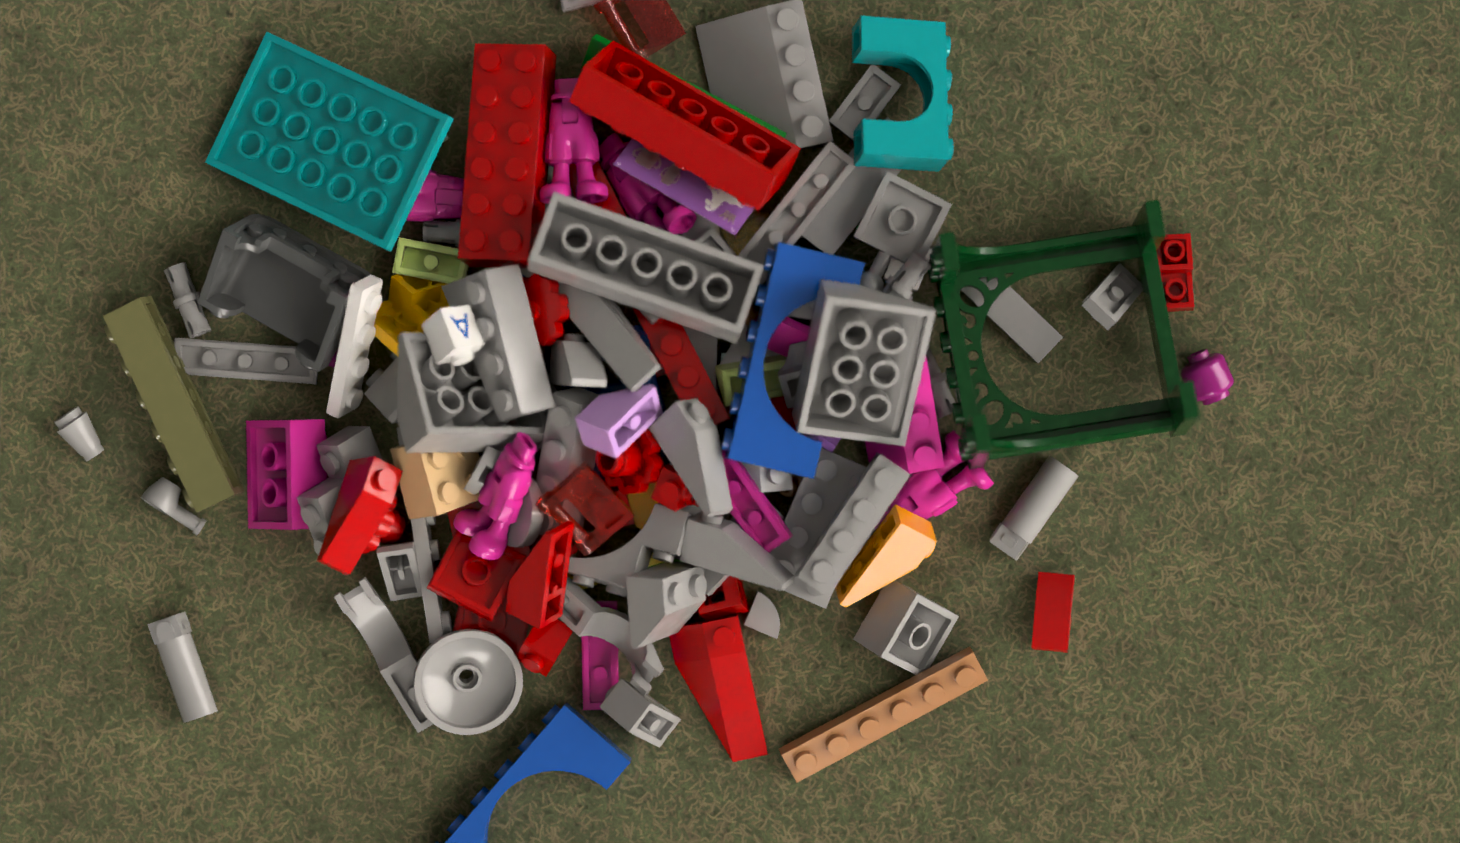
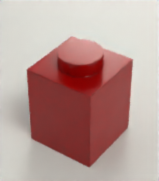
M558 619L541 629L533 627L517 654L518 660L522 662V665L527 670L547 677L573 631Z

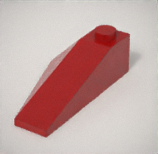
M738 613L685 624L678 633L669 636L675 665L732 762L768 755Z

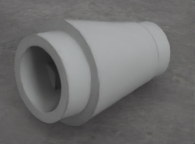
M79 406L71 409L54 422L58 427L56 432L83 456L86 462L104 450L87 411L82 412Z

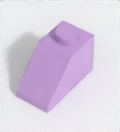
M647 384L641 386L636 392L625 389L598 395L575 417L583 445L616 459L663 414L655 386Z

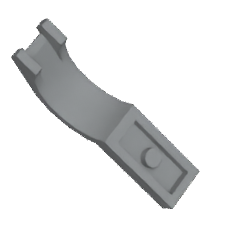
M567 576L563 614L559 619L579 637H598L615 645L626 656L631 665L632 678L630 684L643 696L648 694L652 689L650 685L651 680L654 676H659L664 670L653 644L650 643L638 649L631 648L629 616L609 607H601Z
M363 577L359 580L360 585L344 595L338 592L334 594V598L343 613L352 620L375 658L380 673L419 733L433 725V723L423 714L415 697L413 683L418 660L392 613L367 578Z

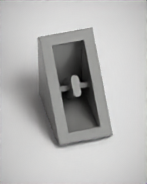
M414 541L378 547L376 549L377 557L390 601L422 597Z

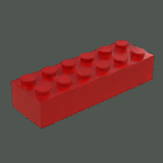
M614 40L583 66L569 100L570 103L579 107L584 114L602 120L617 133L628 135L640 142L645 149L659 153L673 161L678 168L692 172L704 179L709 186L725 191L735 197L742 205L752 207L757 211L786 182L801 150L797 145Z
M475 43L458 259L470 267L499 268L519 264L520 268L528 269L529 257L545 213V204L540 202L539 191L547 184L548 164L545 162V139L549 131V112L551 96L554 94L557 55L545 44Z

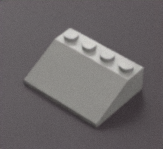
M790 0L695 26L711 94L786 132L785 139L800 147V151L825 146L829 141L833 143L802 0Z
M820 279L792 409V418L797 432L905 446L936 313L935 308L857 284Z
M402 332L398 336L397 420L406 453L484 452L487 446L503 452L505 445L513 443L518 432L527 434L535 445L543 440L547 421L545 411L499 421L473 360L460 366H453L452 362L436 364L425 333Z

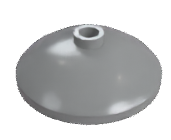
M462 629L441 636L423 652L414 673V692L421 711L435 726L453 734L474 735L497 727L511 715L522 693L523 674L515 652L500 637L483 630ZM463 670L472 671V675L468 679H462L459 675Z

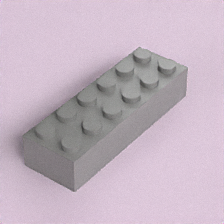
M553 192L529 257L527 271L737 344L764 266Z

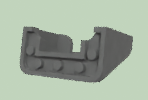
M251 214L222 230L198 304L209 309V312L218 318H228L241 312L247 314L298 343L295 356L300 360L301 365L319 372L330 364L339 347L350 286L371 274L281 222L266 215Z

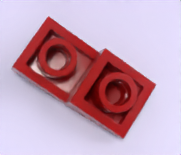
M1191 233L1168 234L1157 249L1168 312L1193 311L1195 306L1192 281Z
M1038 572L1032 649L1068 653L1075 575Z

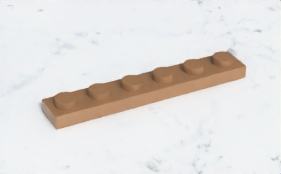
M969 646L779 748V751L796 782H799L988 681Z

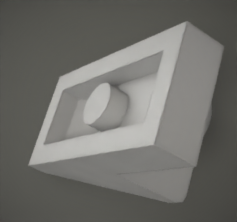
M1119 263L1082 301V306L1096 321L1109 330L1142 293V283Z

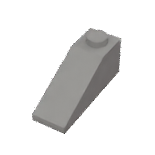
M698 399L676 401L649 429L704 515L711 517L727 514L733 508L717 427L709 417L707 408Z
M700 512L687 520L680 561L780 591L794 583L795 576L735 522L723 519V514L706 517L703 512Z

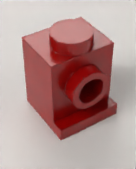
M672 463L663 466L651 499L674 512L688 505L699 507Z
M729 576L711 596L706 595V600L695 614L699 613L705 620H711L739 612L742 614L749 612L742 579ZM723 593L725 600L714 603L715 596Z

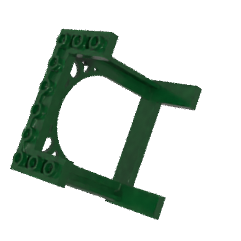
M1159 199L1145 201L1133 224L1127 227L1000 247L962 246L955 242L954 232L939 234L936 245L932 246V254H929V264L931 267L928 269L930 283L936 282L938 296L933 297V304L936 310V318H943L945 330L944 332H939L940 345L943 354L949 353L951 367L945 369L948 388L955 389L957 403H952L953 419L955 425L961 424L962 427L961 439H958V447L961 461L967 460L969 469L982 468L987 460L1169 432L1170 437L1182 436L1200 418L1193 381L1181 382L1157 257V249L1166 236ZM1137 258L1163 399L1070 414L1048 415L1021 407L1004 395L988 373L981 345L985 318L1000 294L1014 283L1032 275ZM1007 274H1013L1008 278H1006L1005 276ZM987 278V283L992 279H997V287L989 290L987 285L979 279ZM964 287L977 289L984 297V304L977 308L965 304L960 297V290ZM960 311L974 316L975 326L973 328L964 326V324H967V319L960 314ZM965 339L971 342L972 344L966 345ZM970 352L978 354L976 361H971L968 358ZM970 369H977L971 376ZM977 384H984L987 387L988 395L980 399L976 405L979 388L975 389V386ZM990 402H1000L1003 405L1001 419L994 424L988 425L986 414H981L983 408ZM1011 414H1018L1021 417L1023 423L1012 422L1013 427L1005 428L1011 418ZM1031 420L1037 421L1039 423L1031 424Z

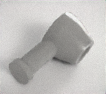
M161 477L144 491L141 496L143 501L192 530L195 535L199 534L207 522L204 518L200 519L178 505L181 488L164 477Z

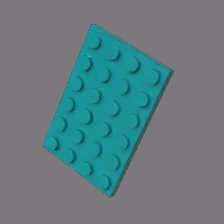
M266 31L205 163L391 252L454 119Z

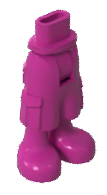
M578 78L557 79L554 81L555 94L551 96L549 131L545 139V162L553 167V177L551 183L544 185L539 191L540 202L544 204L550 203L553 192L572 198L569 179V165L572 163L576 164L577 200L594 204L608 198L607 186L602 182L596 181L592 165L600 159L599 141L593 129L592 116L584 114L579 107L569 102Z
M617 133L608 136L599 146V155L603 160L601 167L606 171L607 177L629 217L676 235L688 232L696 221L694 211L682 204H677L670 197L614 166L613 163L629 142L624 143ZM657 205L664 213L663 219L657 213Z
M430 169L406 221L424 222L433 221V219L461 218L464 179L438 174L437 171Z
M953 430L945 437L946 449L943 453L945 467L911 473L874 529L876 530L895 504L927 520L932 516H939L958 503L956 494L962 490L973 486L986 490L994 482L983 467L969 469L968 464L949 481H942V476L964 462L961 461L958 447V439L961 438Z
M523 432L516 434L513 443L505 445L504 451L498 457L493 469L486 476L478 496V501L483 506L479 510H461L456 514L453 522L454 527L459 532L472 536L469 549L473 554L483 559L496 560L503 555L508 543L510 524L516 522L523 503V497L527 494L532 483L531 470H534L535 467L533 456L537 447L532 439Z

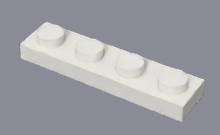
M369 275L350 286L326 410L327 414L337 419L355 410L363 398V391L361 389L364 375L370 363L368 359L369 348L376 334V328L374 327L376 313L382 303V295L380 293L383 280L373 275Z

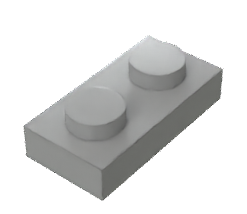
M870 65L830 118L829 123L854 141L853 131L861 120H876L901 87V84L876 65Z

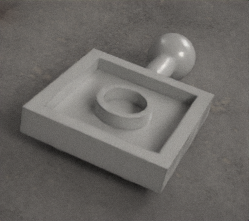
M887 171L853 236L879 250L869 271L862 273L860 286L882 292L884 289L882 276L892 257L905 263L914 251L925 259L952 204Z

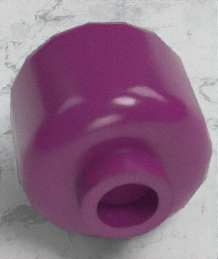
M1202 349L1187 356L1189 363L1181 369V377L1183 382L1193 381L1197 401H1202L1203 405H1209L1230 395L1229 389L1233 386L1234 379L1223 354H1209L1207 349Z

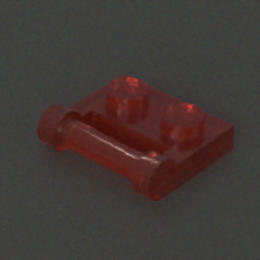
M598 0L593 4L597 13L603 14L621 45L645 59L686 34L667 0H624L649 41L639 47L614 6L622 0Z
M585 461L556 487L542 494L536 502V507L543 514L548 513L559 525L567 520L574 522L572 538L577 542L576 548L584 556L591 554L634 517L633 511ZM567 498L596 529L587 533L560 503Z

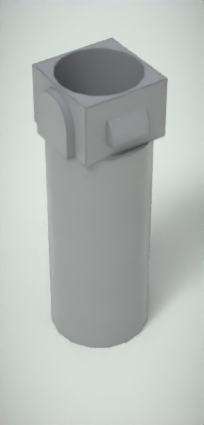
M1049 455L1002 523L995 529L989 542L1017 561L1027 546L1035 539L1079 476Z
M184 611L147 624L154 645H157L183 723L217 712L218 709L191 634L192 629L186 612Z

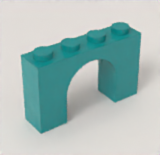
M861 15L853 26L852 63L899 68L916 81L923 97L922 113L913 120L887 121L862 119L853 131L854 166L939 172L948 160H951L954 143L953 139L948 137V126L952 122L953 108L952 104H948L947 91L951 88L952 73L951 70L947 69L946 59L951 50V38L946 35V22Z

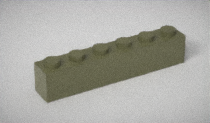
M152 296L140 297L104 315L103 318L106 322V325H104L105 333L110 342L116 344L122 356L120 358L121 367L128 377H132L138 389L135 391L136 398L141 407L145 410L147 409L151 416L153 434L159 442H163L169 454L167 456L168 465L175 475H179L184 486L182 493L187 504L191 508L194 507L196 513L244 492L243 486L191 377L186 373L182 359H179L174 342Z

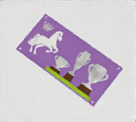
M633 138L613 163L614 166L733 235L738 233L754 210L752 207L742 205L735 197L725 191L709 186L704 179L692 172L678 168L673 161L659 153L645 149L640 142Z

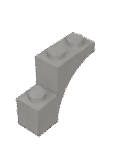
M347 426L316 445L321 456V465L329 478L296 498L301 508V517L308 525L314 540V549L317 555H319L349 461L370 456H376L382 460L370 426Z
M655 504L644 527L623 547L606 555L593 558L570 557L568 574L573 576L572 582L593 588L594 582L607 585L605 591L626 597V576L647 569L651 555L653 559L673 564L674 558L680 560L687 520L693 517V515L682 510L674 512L665 506Z

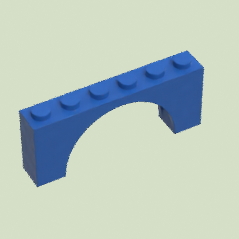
M781 242L775 243L773 249H767L763 270H767L768 274L765 285L759 284L754 302L755 306L760 307L757 321H750L746 335V342H751L748 357L742 356L737 377L743 379L740 393H733L729 413L734 414L731 429L725 428L721 441V449L726 450L724 458L814 479L822 442L812 440L795 431L774 409L764 383L763 365L765 352L772 334L783 319L800 306L816 300L820 279L860 285L864 262Z
M567 702L561 709L555 704L541 720L546 726L538 736L531 732L519 745L518 749L523 753L514 763L507 759L494 774L499 779L491 790L484 786L470 802L475 806L467 817L460 813L447 828V831L452 835L445 843H488L489 821L497 801L511 786L528 776L547 771L572 772L595 781L607 790L630 764L632 758Z

